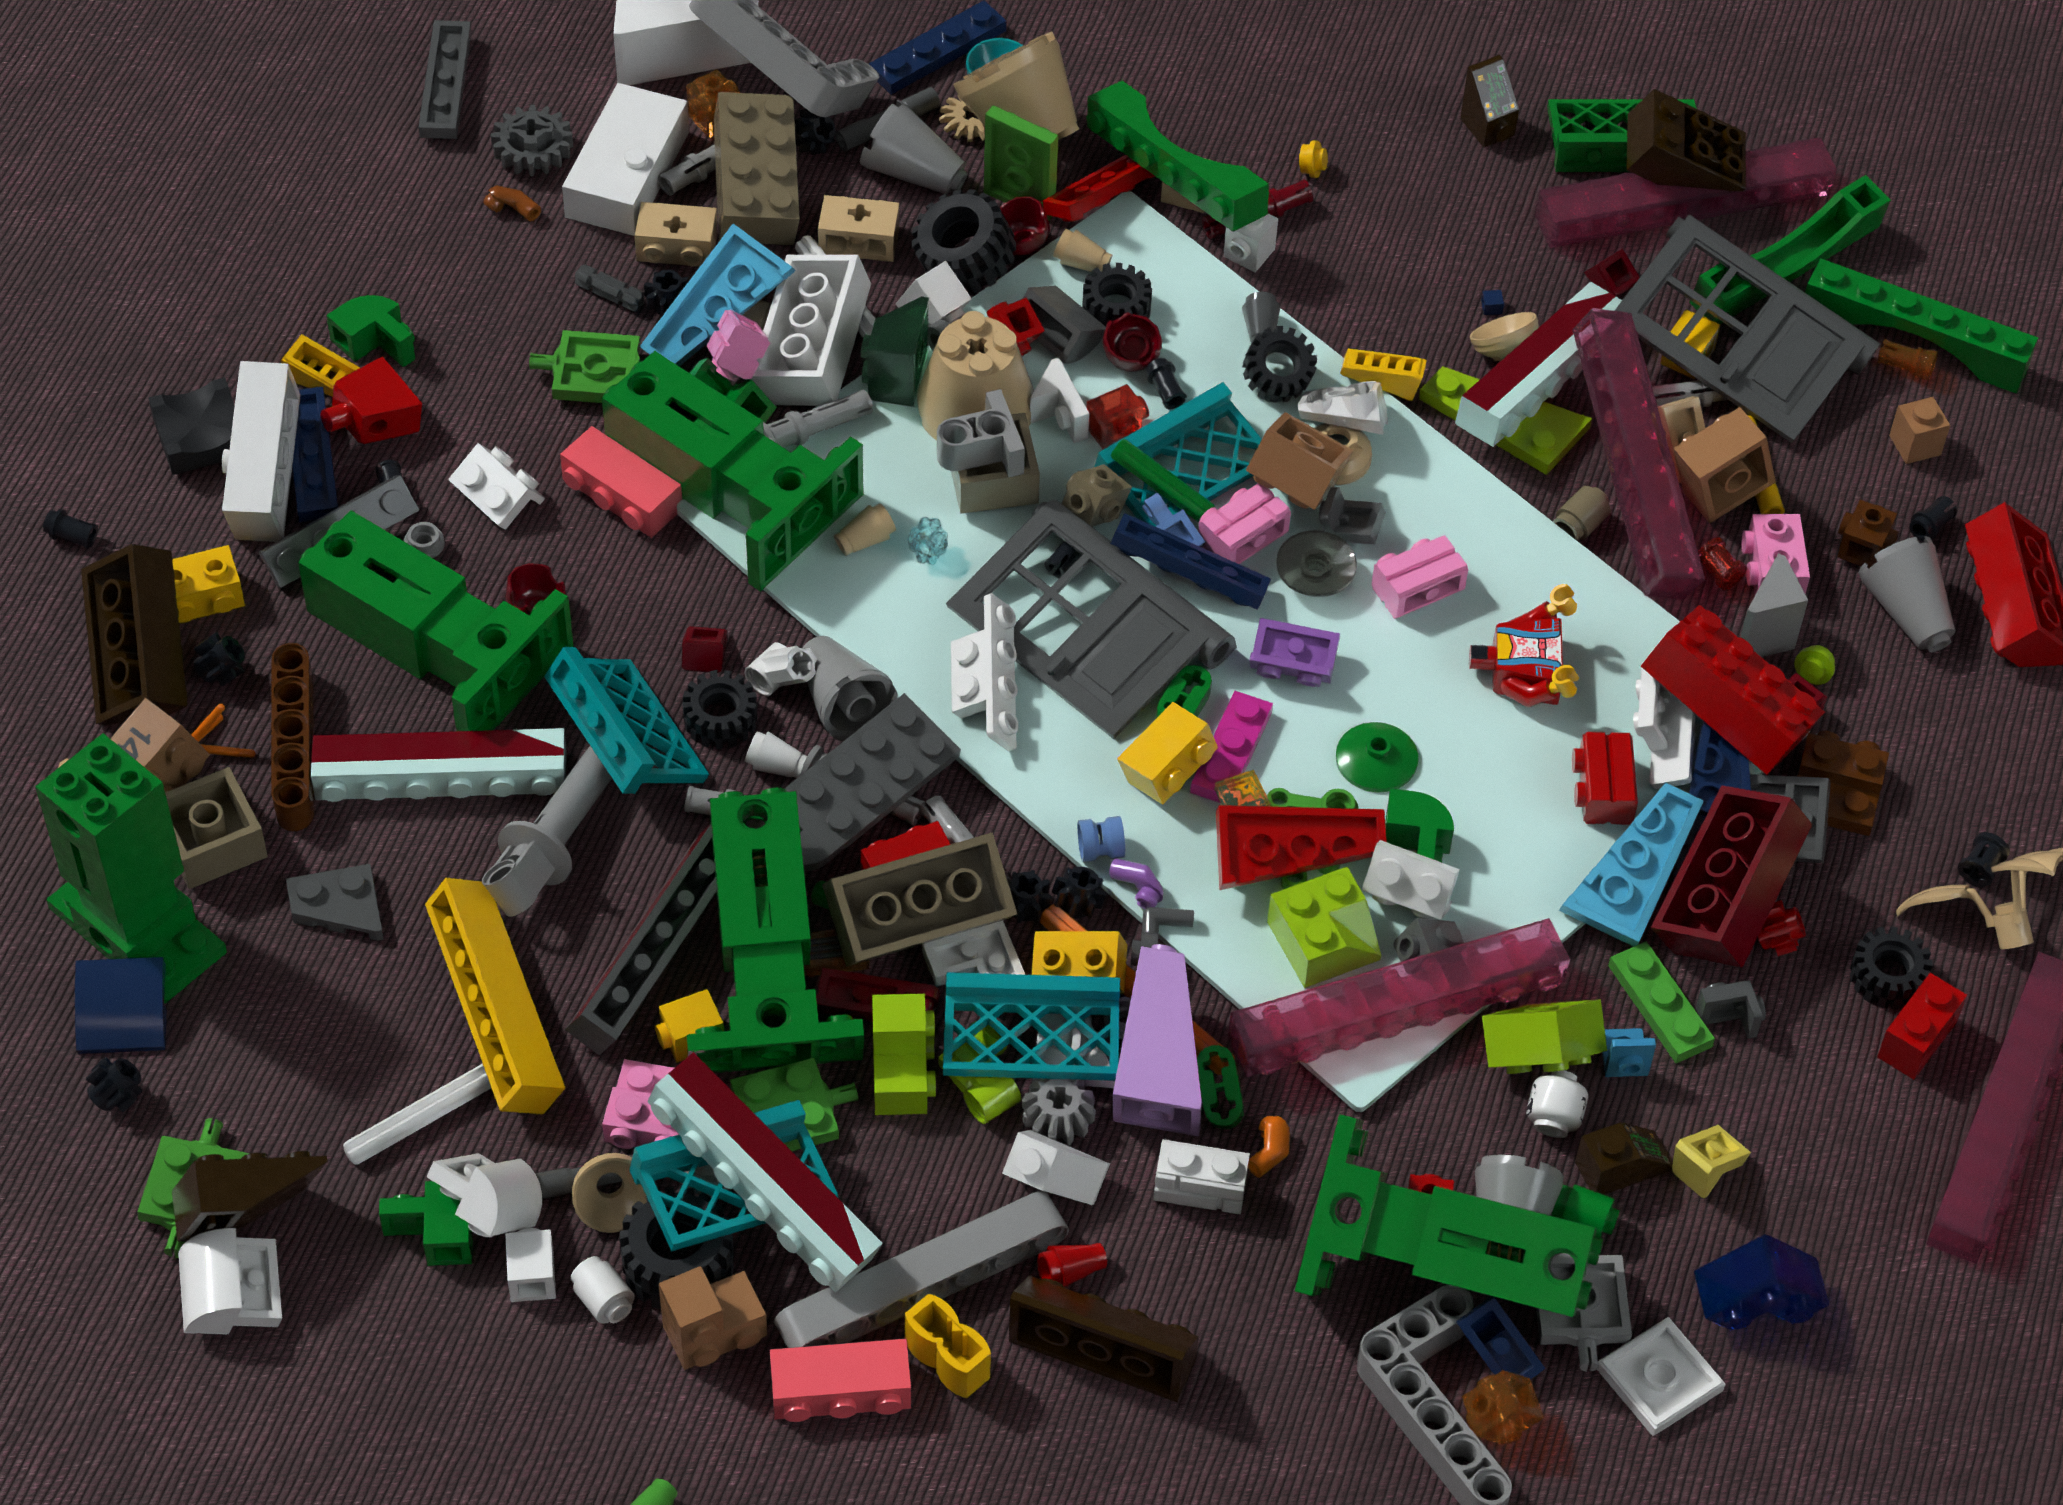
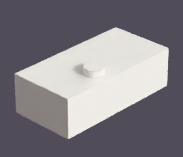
M617 83L562 186L565 218L635 236L641 202L653 203L661 188L659 175L670 170L689 133L687 100Z
M786 255L785 262L796 271L776 287L763 329L770 344L763 358L757 359L759 365L752 377L755 384L774 405L821 406L838 399L871 287V282L859 255Z
M240 361L230 449H224L222 455V471L226 473L222 512L235 540L277 542L284 538L300 404V392L289 364Z

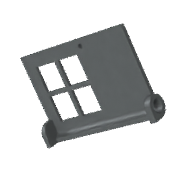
M1689 215L1685 220L1678 217L1666 234L1670 238L1624 297L1609 319L1733 404L1741 407L1742 410L1793 443L1846 370L1849 368L1859 375L1876 353L1880 343L1693 216ZM1694 246L1729 269L1707 299L1672 276ZM1735 274L1770 297L1748 327L1713 304ZM1665 283L1700 306L1678 336H1675L1643 314ZM1706 312H1709L1741 334V337L1719 365L1684 342Z
M1058 500L1042 502L1035 508L1031 518L976 572L946 605L974 629L981 631L984 630V604L982 603L984 596L991 594L1013 571L1040 590L1043 595L1014 626L1016 662L1102 731L1115 739L1198 653V660L1207 668L1214 669L1237 648L1236 641L1233 635L1129 555L1122 552L1120 548L1111 545V541ZM1053 532L1082 554V556L1050 587L1021 563ZM1091 561L1118 582L1120 586L1088 617L1061 596L1059 592ZM1052 600L1082 624L1049 656L1020 632Z

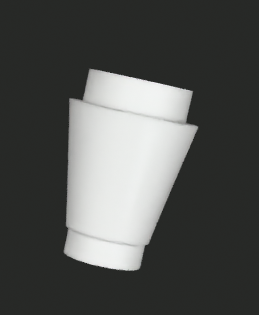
M757 731L747 751L745 762L753 765V770L798 778L801 776V770L807 756L769 731L766 735Z

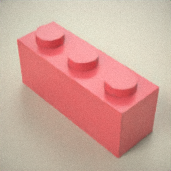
M591 426L560 454L562 479L571 489L580 490L592 498L601 509L610 510L622 518L631 529L640 530L652 538L677 515V504L682 500L681 484L595 427Z
M907 1339L770 1349L774 1420L785 1419L790 1422H801L810 1417L831 1415L835 1418H848L856 1413L864 1412L890 1415L898 1413L902 1409H911V1381Z

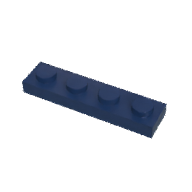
M983 0L870 62L869 65L879 74L877 82L892 95L968 53L981 41L995 38L1006 32L1007 21Z
M323 387L299 389L300 404L292 463L299 522L315 521L338 508L330 435L324 428L320 417L321 410L326 409Z
M1124 513L1110 543L1120 548L1122 552L1129 556L1143 558L1156 564L1158 568L1165 572L1176 573L1192 580L1200 588L1212 589L1230 597L1238 605L1250 606L1257 610L1271 581V578L1126 513Z

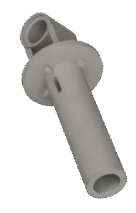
M591 746L582 755L534 823L513 821L505 825L499 833L498 846L502 855L494 866L485 873L482 883L506 916L511 917L524 912L535 902L538 893L544 885L560 884L569 876L572 870V860L564 845L612 779Z

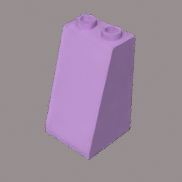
M1156 944L1152 945L1151 948L1141 946L1113 1090V1121L1199 1136L1202 1099L1185 955L1177 953L1176 949L1167 945Z

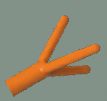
M218 704L191 734L198 742L223 721L221 713L225 710V706ZM200 744L209 754L253 758L256 755V752L251 749Z

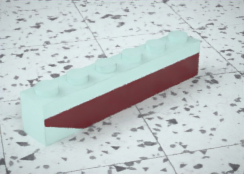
M1588 283L1462 395L1455 424L1492 447L1505 436L1511 437L1521 421L1527 416L1529 418L1533 417L1539 410L1542 402L1548 397L1554 398L1561 390L1563 383L1569 378L1575 379L1590 359L1596 360L1611 340L1617 341L1622 336L1625 329L1609 319L1622 300L1596 284Z
M564 728L313 735L311 781L315 800L337 802L343 799L383 800L385 798L409 797L424 799L427 797L443 796L465 798L477 795H495L498 797H506L512 794L551 795L558 790L566 779L567 751Z
M694 1052L655 1084L647 1101L651 1105V1110L655 1117L661 1123L671 1125L682 1137L685 1147L694 1156L702 1157L714 1169L716 1178L723 1186L728 1189L733 1188L745 1200L748 1211L756 1219L765 1221L777 1233L779 1242L786 1250L791 1253H797L809 1265L810 1273L820 1284L828 1285L836 1293L874 1258L883 1243Z

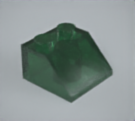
M921 296L875 319L871 335H864L861 357L867 358V360H865L863 365L862 383L868 384V394L872 401L914 407L929 350V297Z

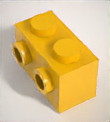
M229 545L172 559L175 572L174 580L179 623H186L193 619L216 613L229 612L232 609L245 606L240 579Z
M1172 702L1117 760L1129 784L1163 805L1174 793L1183 787L1184 783L1201 765L1210 760L1218 746L1208 723Z
M1035 931L1032 975L1120 977V994H1124L1128 944L1119 931Z

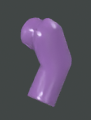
M1117 858L1112 861L1109 869L1110 877L1135 885L1138 890L1135 899L1138 901L1137 905L1142 909L1156 907L1157 903L1162 901L1163 887L1149 866Z

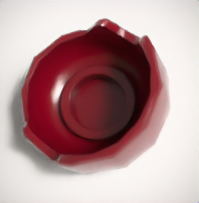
M1031 196L1016 197L1000 206V210L1015 236L1016 250L1012 252L1013 255H1030L1036 252L1046 242L1050 233L1049 221L1041 201Z
M1127 312L1114 321H1108L1103 336V347L1108 360L1116 368L1127 372L1144 370L1149 363L1159 358L1163 340L1158 326L1150 319Z
M527 563L515 567L507 576L505 600L530 615L533 607L540 600H545L555 589L566 595V587L563 581L558 583L553 578L549 566Z

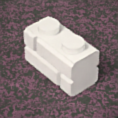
M1162 1139L1153 1200L1210 1210L1221 1209L1222 1212L1241 1215L1250 1153Z

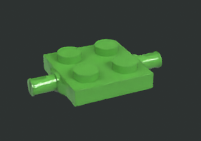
M563 330L560 346L554 355L531 353L529 368L530 370L553 371V399L602 403V397L610 386L618 384L630 373L633 366L640 361V336Z
M814 1058L730 1080L731 1090L753 1113L800 1100L806 1113L804 1124L814 1145L839 1139V1129L834 1117V1106L859 1100L854 1082L829 1089L821 1079ZM797 1139L784 1143L791 1151L802 1149Z
M212 1118L205 1120L199 1141H187L163 1135L161 1137L137 1213L138 1220L159 1224L171 1231L164 1249V1253L170 1257L175 1252V1258H179V1250L185 1243L177 1241L172 1190L192 1163L199 1157L210 1154L223 1155L224 1160L241 1159L242 1156L249 1154L222 1148L217 1145L221 1129L223 1128V1123L215 1119L214 1125Z

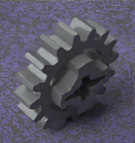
M530 105L529 111L525 112L518 106L515 107V115L512 116L504 113L502 114L503 123H494V133H491L494 158L501 159L504 169L513 165L515 174L521 173L523 169H527L530 176H534L536 169H541L545 174H548L550 165L560 168L562 166L561 158H570L571 156L570 148L573 147V136L570 122L563 121L561 112L550 115V107L548 106L544 107L542 111H536L535 105Z

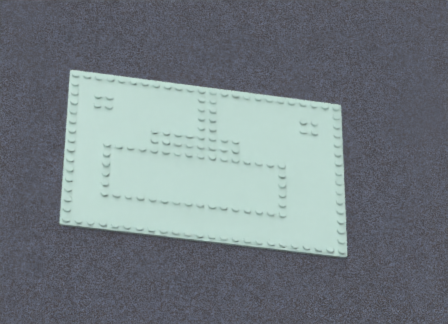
M1133 192L1121 193L1070 229L1072 232L1077 229L1106 250V252L1112 254L1111 269L1116 268V263H1123L1122 269L1127 270L1130 264L1135 266V274L1142 270L1145 273V279H1150L1152 300L1151 314L1148 319L1158 326L1163 340L1159 358H1166L1174 364L1176 368L1174 374L1182 390L1187 395L1184 403L1224 382L1232 392L1231 402L1258 435L1263 438L1267 429L1284 412L1313 428L1323 424L1322 422L1301 419L1298 412V403L1304 392L1329 387H1346L1351 384L1360 383L1340 374L1344 360L1341 355L1280 308L1277 326H1283V333H1287L1290 327L1296 329L1294 333L1296 338H1299L1302 333L1307 337L1304 344L1306 346L1310 343L1313 344L1315 349L1312 355H1317V363L1314 366L1317 368L1306 390H1303L1302 394L1296 399L1292 396L1290 401L1283 402L1282 397H1279L1277 402H1270V394L1266 393L1264 399L1257 396L1260 389L1256 387L1252 391L1248 387L1251 379L1245 380L1243 376L1246 369L1242 367L1243 360L1251 345L1242 306L1245 304V299L1248 295L1259 291ZM1058 237L999 278L995 284L990 287L988 286L972 297L963 311L965 313L978 311L984 317H988L986 312L993 306L1007 301L1009 305L1023 299L1028 288L1057 286L1082 307L1083 284H1085L1087 275L1092 276V272L1060 264V259L1053 257L1060 239ZM1117 294L1104 297V299L1113 303H1124L1131 300L1126 296ZM922 336L917 337L840 389L838 399L847 397L860 390H865L873 404V407H871L873 412L871 414L809 436L808 441L801 445L825 460L828 453L834 447H840L850 436L862 443L864 495L763 590L816 637L828 636L885 673L896 688L898 697L905 693L961 749L960 756L956 759L961 765L1077 867H1087L1093 870L1099 878L1104 880L1101 888L1142 923L1145 909L1137 905L1138 901H1136L1135 896L1138 890L1135 885L1110 877L1109 869L1114 859L1106 855L1099 856L1095 861L1082 862L1080 857L1077 834L1078 820L1091 819L1097 823L1104 822L1107 817L1120 816L1125 836V857L1117 859L1140 863L1150 867L1163 887V899L1157 903L1156 907L1194 910L1193 927L1159 925L1158 938L1167 946L1176 949L1177 953H1183L1185 955V962L1348 1106L1356 1112L1365 1111L1586 924L1559 911V909L1630 825H1616L1610 822L1606 824H1586L1583 821V807H1575L1574 802L1575 784L1581 781L1580 773H1573L1572 771L1573 748H1580L1582 735L1586 732H1605L1606 735H1609L1611 732L1630 733L1632 735L1638 797L1636 818L1661 789H1653L1649 783L1651 750L1644 738L1636 734L1633 716L1639 710L1636 680L1641 679L1642 662L1646 660L1666 633L1680 621L1385 391H1383L1387 407L1388 425H1384V435L1362 431L1369 439L1372 448V461L1368 472L1355 482L1334 486L1340 488L1344 500L1382 503L1386 513L1375 545L1330 541L1323 524L1319 521L1320 505L1315 510L1310 507L1301 508L1288 499V494L1274 487L1270 489L1274 497H1279L1290 508L1289 532L1240 563L1244 567L1271 578L1258 610L1250 606L1238 605L1230 597L1212 589L1200 588L1192 580L1176 573L1165 572L1158 568L1156 564L1143 558L1130 556L1235 638L1237 648L1216 668L1209 669L1198 660L1199 653L1187 664L1202 666L1211 675V694L1198 718L1208 723L1212 734L1214 735L1234 691L1273 703L1270 719L1240 781L1243 782L1251 779L1259 795L1255 799L1251 794L1243 796L1241 790H1236V792H1240L1241 801L1251 796L1257 803L1260 796L1264 806H1266L1267 795L1275 788H1283L1293 794L1321 798L1332 789H1344L1353 795L1359 809H1384L1386 820L1390 791L1371 792L1352 785L1340 773L1336 763L1338 742L1348 730L1363 723L1381 722L1393 725L1404 731L1413 740L1418 751V766L1414 776L1408 783L1398 789L1428 794L1439 800L1452 816L1454 833L1450 854H1443L1442 863L1460 870L1450 901H1452L1450 910L1441 920L1454 921L1470 956L1461 966L1427 963L1416 976H1407L1393 943L1415 918L1419 917L1415 916L1411 912L1412 909L1397 903L1396 905L1379 903L1372 898V894L1362 891L1371 857L1340 864L1339 869L1349 868L1367 900L1382 955L1381 960L1304 988L1267 923L1270 895L1283 890L1281 886L1282 877L1219 890L1216 810L1218 805L1224 804L1190 793L1191 782L1197 770L1184 783L1183 787L1162 805L1129 784L1117 760L1156 719L1158 703L1169 684L1115 739L1102 731L1016 661L1015 682L1018 689L1017 696L1015 697L1016 718L1018 721L1016 749L1007 751L987 736L986 710L962 719L952 713L951 641L978 631L949 609L946 603L1031 518L1033 511L1039 504L1051 500H1058L1062 503L1067 491L1066 484L1070 477L1078 471L1093 468L1098 452L1174 409H1166L1154 384H1150L1146 379V368L1136 372H1127L1116 368L1106 356L1102 339L1082 359L1073 363L1064 364L1062 362L1089 412L1088 439L1073 443L1067 430H1061L1056 416L1031 423L1029 426L1040 472L1039 504L960 514L951 471L944 469L938 463L937 441L922 426V419L918 411V389L933 351L927 339ZM1036 339L1030 344L1032 350L1022 356L1034 390L1051 360L1057 358ZM1274 352L1266 357V366L1272 373L1278 376H1288L1294 371L1293 362L1288 356ZM1228 416L1215 422L1214 431L1236 435L1237 427ZM1341 434L1329 436L1343 445L1349 443L1348 438ZM1190 436L1184 440L1182 449L1205 453L1207 440ZM1212 441L1210 454L1232 458L1234 445ZM792 444L784 448L789 452H793L798 446ZM1239 446L1237 460L1250 462L1256 450ZM1159 454L1152 458L1167 470L1174 471L1176 457ZM1181 458L1179 472L1201 476L1203 463ZM1208 464L1206 478L1223 481L1229 477L1230 468ZM1131 472L1120 476L1132 487L1143 488V481ZM1251 477L1210 502L1219 509L1230 501L1236 491L1241 488L1248 490L1256 485L1257 482ZM1187 484L1195 491L1199 492V486ZM1148 485L1147 490L1155 491ZM684 499L677 504V514L748 576L745 538L748 528L723 511L712 519ZM879 503L882 504L891 516L896 531L889 534V540L845 556L838 547L834 535L839 533L843 527L868 505L874 507ZM1124 504L1118 519L1093 526V528L1111 541L1124 513L1133 517L1135 515ZM1187 514L1193 525L1198 530L1199 522H1197ZM1053 532L1021 563L1050 587L1058 580L1057 577L1053 576V573L1061 565V562L1056 567L1054 566L1050 572L1047 571L1044 563L1063 542ZM1445 535L1454 546L1455 552H1458L1467 564L1468 574L1465 589L1394 619L1385 607L1384 601L1380 600L1372 588L1374 564L1386 554L1395 553L1398 555L1410 550L1419 540L1428 538L1431 541ZM1090 561L1059 594L1089 617L1120 584ZM1015 571L992 592L1003 602L1010 605L1015 613L1016 622L1043 595L1040 590ZM1560 584H1567L1574 592L1572 598L1577 603V610L1570 616H1564L1559 612L1557 613V618L1562 619L1563 665H1571L1579 676V680L1573 682L1577 687L1576 694L1571 698H1565L1560 693L1558 705L1540 703L1532 707H1525L1505 695L1496 694L1493 691L1492 670L1469 669L1470 645L1492 646L1496 625L1519 617L1546 601L1552 603L1550 593L1554 587ZM1051 600L1020 633L1051 656L1082 623ZM1260 618L1340 633L1331 683L1321 682L1320 687H1311L1296 682L1297 677L1281 674L1280 679H1271L1257 675V669L1250 668L1249 660L1251 652H1253ZM1193 682L1191 686L1186 685V693L1189 694L1195 685L1200 686V684ZM1696 714L1692 772L1701 726L1704 722ZM1374 748V750L1382 751V749ZM1749 760L1750 774L1762 775L1764 772ZM1690 783L1674 787L1688 793ZM1282 800L1273 801L1277 805L1285 804ZM1406 849V850H1409V851H1411V852L1416 853V850ZM1317 869L1306 871L1307 881L1325 875ZM1298 877L1288 878L1291 882L1301 881Z

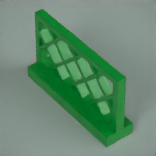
M1548 99L1547 110L1555 148V171L1629 172L1627 171V130L1617 124L1622 121L1628 123V113L1643 99ZM1677 99L1696 108L1694 99ZM1607 112L1613 116L1605 119L1597 113ZM1559 113H1573L1576 116L1569 119ZM1587 121L1597 127L1589 130L1581 126V124Z

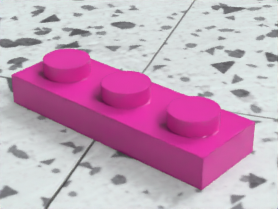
M1234 691L1213 735L1218 749L1213 753L1208 762L1197 769L1191 782L1190 793L1223 804L1217 790L1232 785L1229 793L1236 792V790H1233L1234 784L1240 783L1270 719L1273 703Z

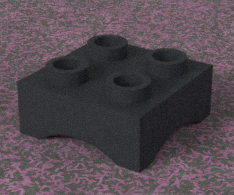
M225 377L213 380L202 388L179 395L160 394L148 398L152 417L172 475L222 462L224 449H230L235 408Z

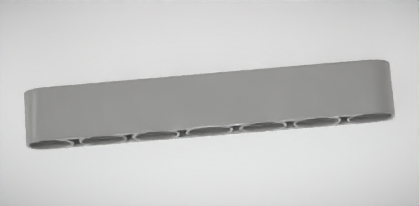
M1037 1191L856 1274L836 1293L828 1287L791 1304L778 1313L774 1319V1324L788 1348L849 1343L904 1317L905 1312L927 1294L943 1299L1046 1251L1048 1246H1056L1068 1235L1069 1228L1048 1193Z

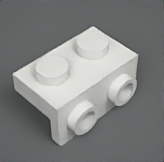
M477 443L448 480L491 520L506 530L530 499L541 504L545 498L535 489L539 483L522 469L517 473L510 467L514 460L497 446L491 451Z
M1380 840L1376 844L1362 891L1372 894V898L1379 903L1385 905H1396L1397 903L1408 907L1419 918L1434 920L1437 918L1441 920L1450 910L1452 904L1450 898L1460 869Z

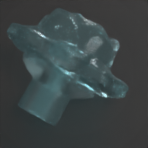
M922 517L919 524L910 530L907 539L909 549L915 553L917 562L922 564L927 562L931 565L936 564L939 556L947 551L948 533L941 527L938 518L929 519V517Z

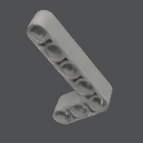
M692 0L689 4V8L699 19L804 108L817 116L828 117L859 109L879 79L878 72L868 63L859 59H849L827 65L751 0Z
M1445 1285L1368 1331L1360 1343L1357 1372L1460 1505H1508L1512 1492L1510 1478L1420 1366V1363L1464 1336L1456 1321L1473 1310L1474 1307L1473 1298L1468 1290ZM1443 1310H1454L1460 1315L1450 1316L1445 1314ZM1416 1331L1424 1337L1413 1338L1407 1332ZM1374 1353H1379L1386 1356L1388 1359L1384 1361L1373 1359L1370 1355ZM1406 1387L1414 1391L1415 1394L1404 1395L1397 1389ZM1435 1422L1442 1426V1429L1433 1430L1425 1426L1424 1423ZM1463 1457L1466 1458L1470 1462V1464L1460 1465L1455 1463L1451 1458ZM1491 1492L1498 1499L1487 1500L1480 1496L1479 1493Z

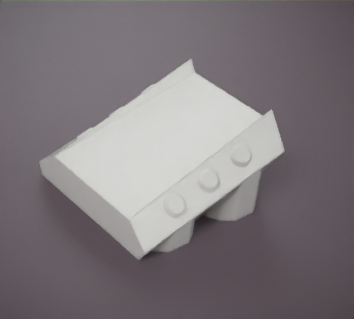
M1376 381L1360 382L1346 387H1329L1304 392L1298 403V412L1301 419L1384 435V425H1388L1387 407L1381 383Z

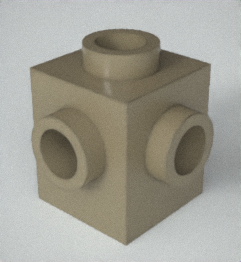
M1103 464L1074 473L1066 484L1067 491L1062 504L1091 527L1106 522L1109 523L1119 518L1132 486Z

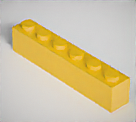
M445 878L425 903L499 1110L502 1112L544 1114L564 1091L565 1086L498 910V905L482 881Z

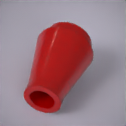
M1101 1243L1048 1246L1045 1252L1038 1254V1271L1041 1280L1052 1279L1062 1284L1065 1288L1098 1270L1105 1269L1107 1267V1256Z

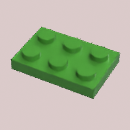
M993 105L985 114L984 193L1004 203L1016 197L1031 196L1041 201L1043 206V200L1056 193L1058 135L1044 127L1024 120L1012 112H1007ZM1047 215L1048 221H1049L1053 216Z

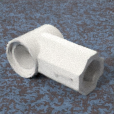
M775 642L745 668L744 673L746 679L757 692L764 696H770L781 686L804 683L813 678L816 674L815 663L817 658L810 648L786 647Z

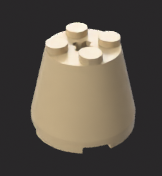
M1052 31L1031 40L1027 45H1023L994 59L964 76V80H959L953 84L961 100L984 125L985 114L994 105L1007 112H1012L1037 126L1048 129L1052 133L1057 134L1059 139L1079 129L1076 123L1077 117L1060 46Z
M970 311L965 313L961 319L949 324L940 334L919 385L917 396L922 426L936 441L938 426L944 420L985 411L986 392L999 389L1002 390L1010 413H1026L1028 426H1030V399L1034 389L1016 342L1017 337L1003 323L989 317H984L978 311Z

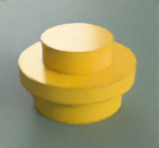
M1312 140L1310 144H1303L1301 146L1299 167L1302 174H1309L1311 178H1318L1321 171H1325L1327 168L1328 154L1326 148H1322L1320 141Z

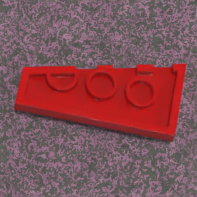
M1218 805L1216 810L1219 890L1371 858L1376 844L1380 840L1386 842L1384 809Z

